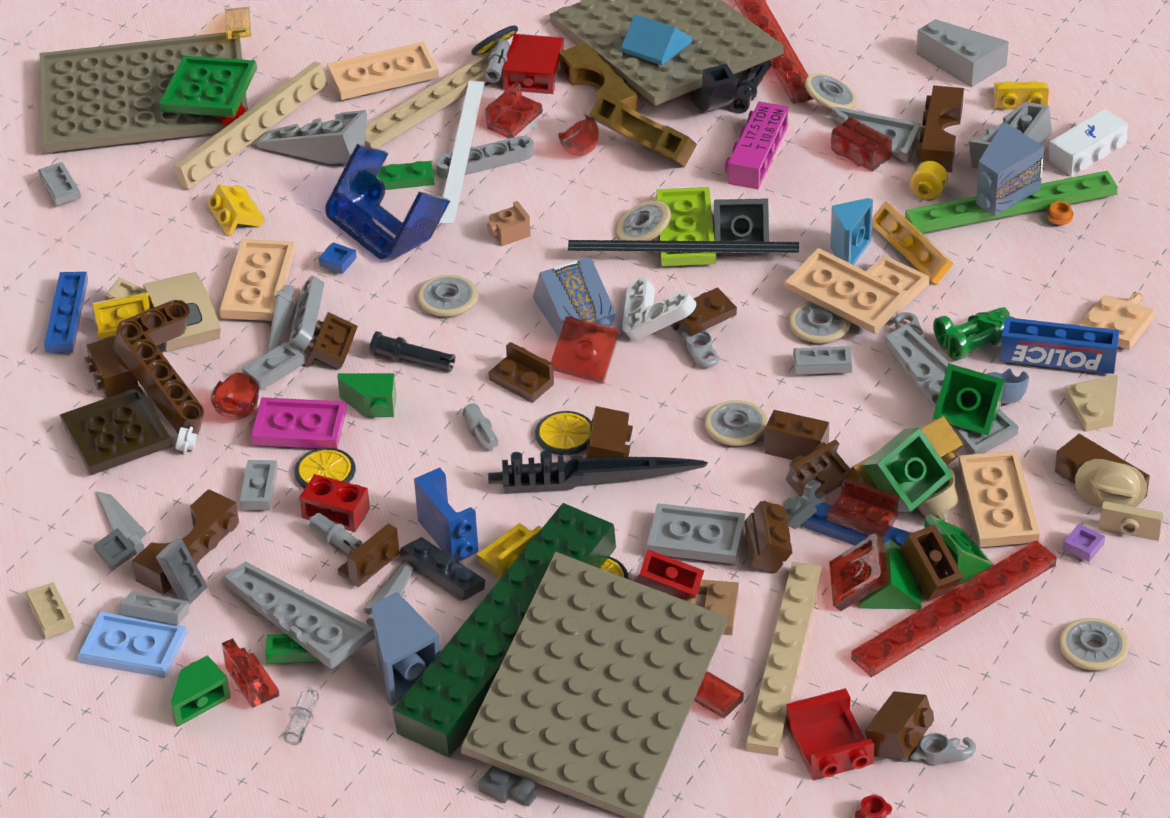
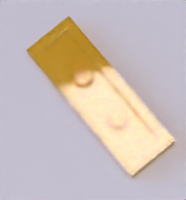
M250 7L225 9L226 38L235 39L251 36Z

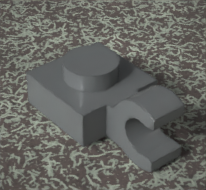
M814 479L810 480L804 487L802 497L796 495L784 502L783 507L787 512L789 527L793 529L798 528L817 512L815 505L826 501L828 498L826 493L820 491L815 495V490L821 486L820 482Z
M492 766L477 782L480 792L503 803H506L511 797L525 806H530L536 799V795L530 793L535 787L533 782L495 766Z

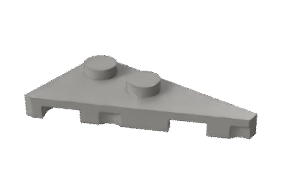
M840 107L832 108L831 118L902 161H907L920 134L921 123Z

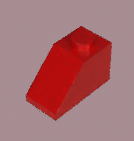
M647 549L638 565L633 581L679 599H695L704 570Z

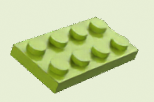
M709 187L656 189L657 201L665 203L671 212L667 227L659 235L660 241H714ZM660 252L661 266L716 264V252Z

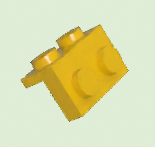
M218 184L214 194L209 199L208 207L226 235H233L237 224L261 227L265 219L258 206L248 194V191L241 186L234 185L232 187Z
M149 293L94 302L93 309L98 327L97 339H107L116 336L117 326L121 321L152 309Z
M521 523L517 524L477 554V563L498 578H501L542 527L537 526L531 531Z

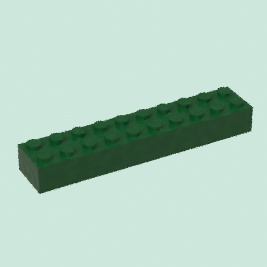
M562 503L394 707L393 715L397 734L450 758L466 738L555 552L601 568L616 549L614 524Z

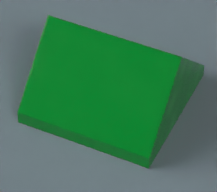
M948 363L932 419L937 420L944 416L950 425L989 435L1001 407L1005 379Z
M928 515L925 518L924 528L935 524L963 575L957 586L994 570L996 566L963 529L932 515Z
M891 540L885 542L858 562L859 609H921L920 587L899 550L900 546Z

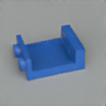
M439 467L414 478L418 522L440 549L457 561L477 553L479 548L476 511L469 507L463 511L455 512L448 503L446 474Z

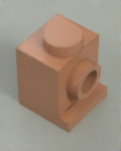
M515 201L513 202V207L489 215V222L487 223L488 232L492 238H496L501 246L530 237V216L521 204Z

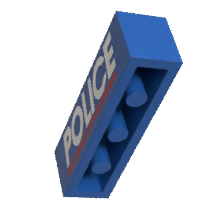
M1005 317L1000 361L1114 374L1119 330Z

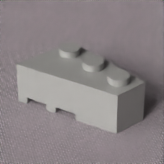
M935 19L918 29L916 54L973 87L1007 66L1009 41Z
M1024 102L1004 116L1001 123H1008L1041 145H1043L1052 132L1050 107L1048 105ZM1001 124L997 127L990 126L986 129V134L980 139L974 137L969 141L972 168H978L980 158Z

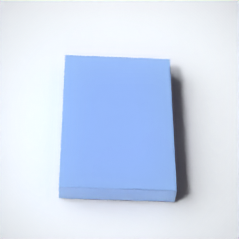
M99 611L77 655L78 662L166 678L187 634L186 626Z

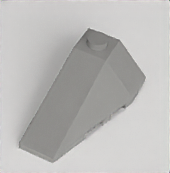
M366 110L342 112L335 114L334 120L322 122V119L318 118L299 128L298 124L269 130L256 142L257 148L328 164L342 163V165H349L354 163L364 150L367 112Z

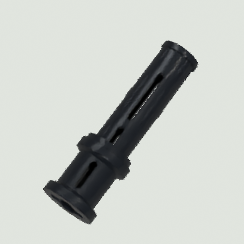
M771 60L753 66L746 78L737 83L735 99L732 104L728 105L732 111L744 113L749 109L750 101H753L757 96V87L772 66Z
M379 331L373 334L369 348L370 355L373 356L380 354L392 357V360L396 362L405 359L449 372L454 367L450 364H455L456 359L455 354L409 344L403 337L395 339L384 336Z

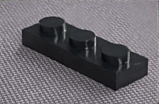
M423 537L400 548L399 557L462 600L477 594L485 588L486 580Z

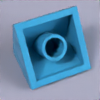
M634 14L621 46V52L663 65L692 43V37L676 27Z
M865 198L832 205L830 248L836 257L852 265L856 263L871 242L873 199Z

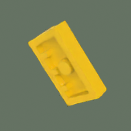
M994 82L996 109H1016L1024 102L1048 105L1049 86L1046 85V82Z

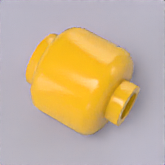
M923 162L912 174L910 188L917 197L934 200L945 189L948 182V173L937 162Z

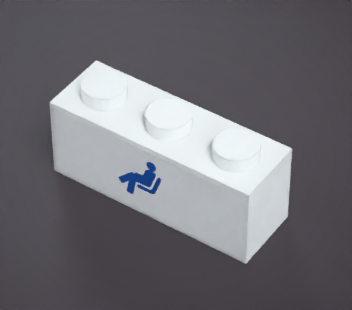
M1104 109L1051 140L1048 162L1072 177L1116 149L1123 147L1127 141L1128 123Z

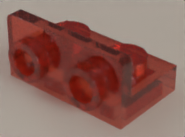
M515 82L485 109L487 129L507 138H513L543 112L542 104L523 96L521 84Z
M846 477L842 481L840 496L828 511V521L882 540L898 518L899 498L889 492Z
M233 638L221 643L225 668L252 708L280 695L279 689L254 653L248 654L244 647L240 649Z

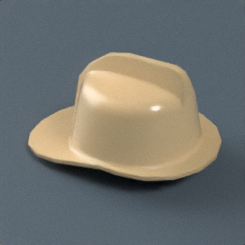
M1093 459L1085 462L1078 469L1075 476V487L1078 494L1086 502L1102 507L1103 501L1137 507L1144 500L1147 493V483L1143 474L1137 468L1104 459Z
M949 468L953 476L917 506L925 517L928 515L938 516L941 520L945 521L947 520L948 511L957 504L958 496L954 486V472L952 469Z

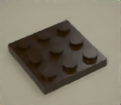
M140 386L60 414L61 423L90 475L172 446L171 437Z

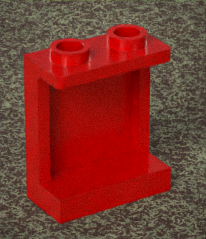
M514 34L507 54V62L504 63L502 69L503 90L554 94L555 73L560 61L559 52L564 50V38Z
M846 688L786 704V726L813 780L832 777L838 773L861 769L873 764L874 743L872 739L865 740L850 710L851 697Z

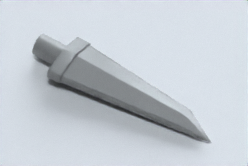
M291 285L284 286L283 291L278 290L276 293L268 352L281 345L293 312H295L296 305L292 299L295 289Z
M97 492L112 530L114 531L118 528L136 549V553L143 551L144 544L141 539L147 534L145 529L136 522L111 494Z
M406 561L400 565L382 589L365 607V613L369 614L366 622L370 627L374 628L371 605L395 592L402 596L414 569Z

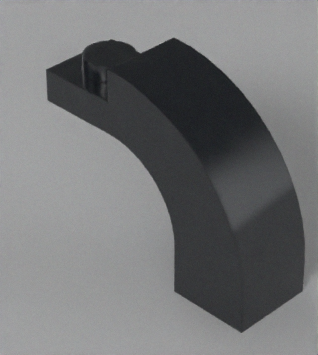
M727 63L703 69L701 88L691 91V100L699 110L705 112L733 103L736 95L737 79Z

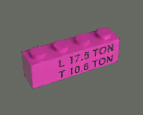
M758 101L754 111L751 110L749 112L747 126L742 127L740 140L734 143L732 156L728 157L725 163V173H728V184L759 190L788 128V106Z

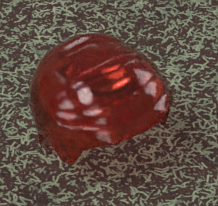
M585 114V120L576 122L564 133H558L562 147L573 156H585L591 153L598 144V125L592 117Z
M242 372L232 373L223 382L219 380L214 387L210 399L212 406L218 414L227 419L240 420L246 418L255 411L258 405L259 385L248 374Z

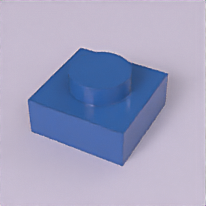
M332 242L319 257V266L343 274L357 258L356 250Z

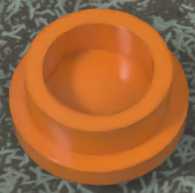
M1053 202L1047 209L1046 217L1055 225H1065L1073 220L1074 212L1067 202Z

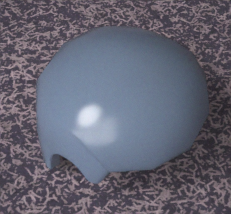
M1007 369L1002 374L998 372L987 373L988 375L1005 379L1002 404L1016 403L1025 395L1029 383L1027 372L1022 371L1019 376H1015L1011 369Z

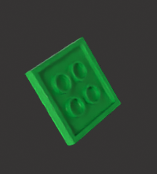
M184 55L159 103L161 112L234 117L257 70L256 60Z

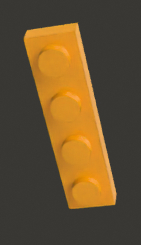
M885 201L872 217V226L919 271L929 276L931 282L938 284L954 264L888 202Z

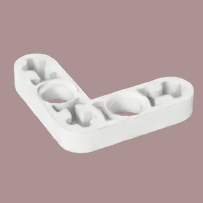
M645 276L638 277L627 288L622 330L632 341L642 339L689 316L696 307V301L687 291H681L653 304L655 287Z

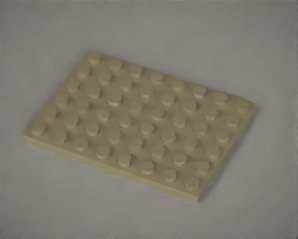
M581 0L579 3L562 7L558 11L549 14L550 22L578 45L586 42L593 50L597 51L599 57L605 63H608L618 76L622 77L624 82L654 106L701 88L703 69L727 63L732 73L736 74L784 54V47L780 42L722 0ZM634 14L676 27L692 37V43L663 65L621 52V46Z
M239 31L39 53L43 152H61L65 150L87 149L126 143L134 144L144 141H161L170 138H187L196 135L219 133L229 124L224 126L212 115L161 112L159 103L184 55L242 59ZM245 93L241 104L245 107V110L247 112V96Z
M555 552L461 747V753L623 817L644 818L727 626L729 617Z

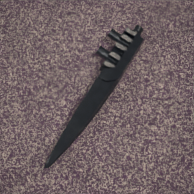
M544 450L540 453V463H534V457L528 458V464H523L522 454L520 452H513L511 454V465H508V460H502V472L488 473V484H503L505 493L571 490L578 485L621 482L704 468L708 462L670 457L583 458L582 456H570L565 461L563 456H558V462H552V453Z

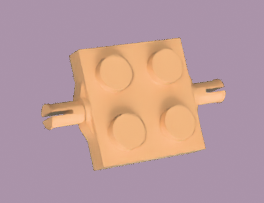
M1137 291L1133 292L1126 301L1103 295L1079 325L1119 330L1118 347L1130 350L1155 318V309L1140 305L1139 303L1143 300V296L1140 292L1137 294Z

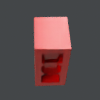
M317 474L312 476L299 497L303 519L310 520L316 513H321L335 524H342L345 530L352 532L357 531L370 510L367 487Z

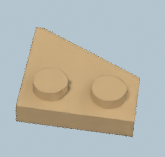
M1117 375L1065 386L1064 395L1086 432L1113 426L1118 383Z

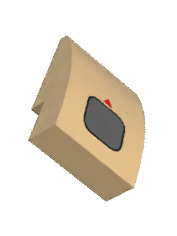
M197 272L143 284L144 292L149 293L152 308L171 300L184 301L190 308L185 333L165 342L166 351L220 339V324L208 293Z

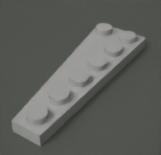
M906 324L887 334L884 344L935 409L949 362ZM1001 410L998 412L989 435L950 425L970 455L982 454L1016 436L1019 426Z
M246 561L224 575L226 587L330 669H333L375 639L374 628Z

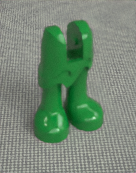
M1006 307L971 315L968 317V322L954 326L949 317L940 316L934 319L933 330L941 349H947L949 358L958 361L989 342L992 345L1002 342L1005 317H1015L1010 316Z

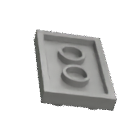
M657 503L647 549L665 556L736 564L745 526V513Z

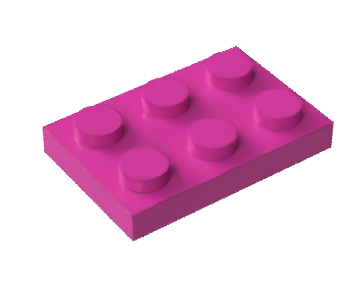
M261 397L251 435L252 445L338 449L347 411L346 401Z

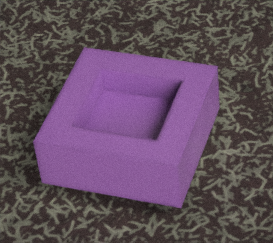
M1078 524L1063 541V550L1090 562L1104 545L1105 536Z

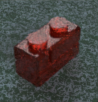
M850 117L842 125L840 124L832 130L831 149L837 155H842L853 161L857 166H862L873 172L880 167V164H884L890 159L892 139Z

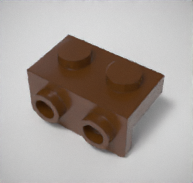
M717 287L693 298L696 301L694 311L686 318L671 324V327L677 330L681 326L690 336H693L737 315V307Z
M836 439L828 444L825 442L819 444L809 455L805 457L800 455L790 463V470L786 481L800 497L803 495L805 485L813 479L821 483V486L815 490V495L820 491L828 494L847 483L844 477L851 468L837 453L840 443Z
M389 523L347 556V561L338 568V575L359 588L400 554L397 528Z

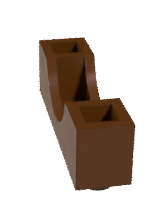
M933 85L932 95L926 96L922 120L923 127L920 128L919 142L921 143L917 144L916 159H921V163L934 161L941 164L947 172L952 173L956 135L950 134L943 129L961 123L964 88Z
M210 489L206 490L190 505L193 529L182 538L196 566L209 551L215 549L218 543L239 524L236 502ZM151 542L132 560L135 580L165 595L172 586L156 556L170 543Z

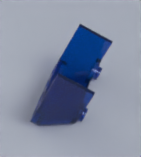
M357 143L326 203L325 213L328 219L378 259L392 261L430 240L450 200L419 191L402 223L380 205L385 195V185L377 175L388 153Z

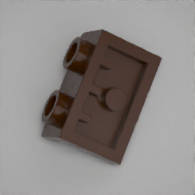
M327 312L323 321L317 320L313 334L315 338L311 339L304 350V353L308 355L304 365L310 367L314 358L335 368L341 369L358 326Z
M512 342L506 345L507 357L488 372L490 381L531 403L535 402L554 385L553 364Z

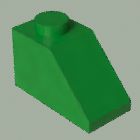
M338 373L340 399L346 401L348 405L365 417H394L397 395L395 373Z
M208 655L180 670L170 702L173 721L177 727L231 698L227 676Z

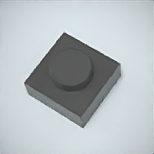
M118 528L93 545L96 553L111 571L136 555V549Z

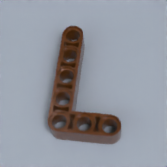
M171 300L121 321L117 326L114 349L174 430L179 434L181 427L187 429L193 427L192 433L198 435L201 429L204 409L157 347V345L183 335L187 329L190 315L188 304L181 300Z

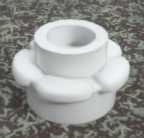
M190 427V429L180 428L175 449L183 451V454L187 453V449L194 450L197 434L192 433L193 427Z

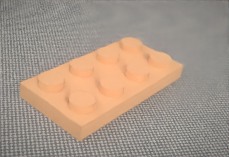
M424 41L327 63L328 73L341 100L439 78L438 68Z
M241 239L220 308L221 318L273 321L276 293L278 290L283 291L296 250L295 242Z
M817 248L785 281L786 290L873 334H876L908 300L907 291L820 248Z
M1018 451L959 455V468L979 547L1039 542L1040 533Z

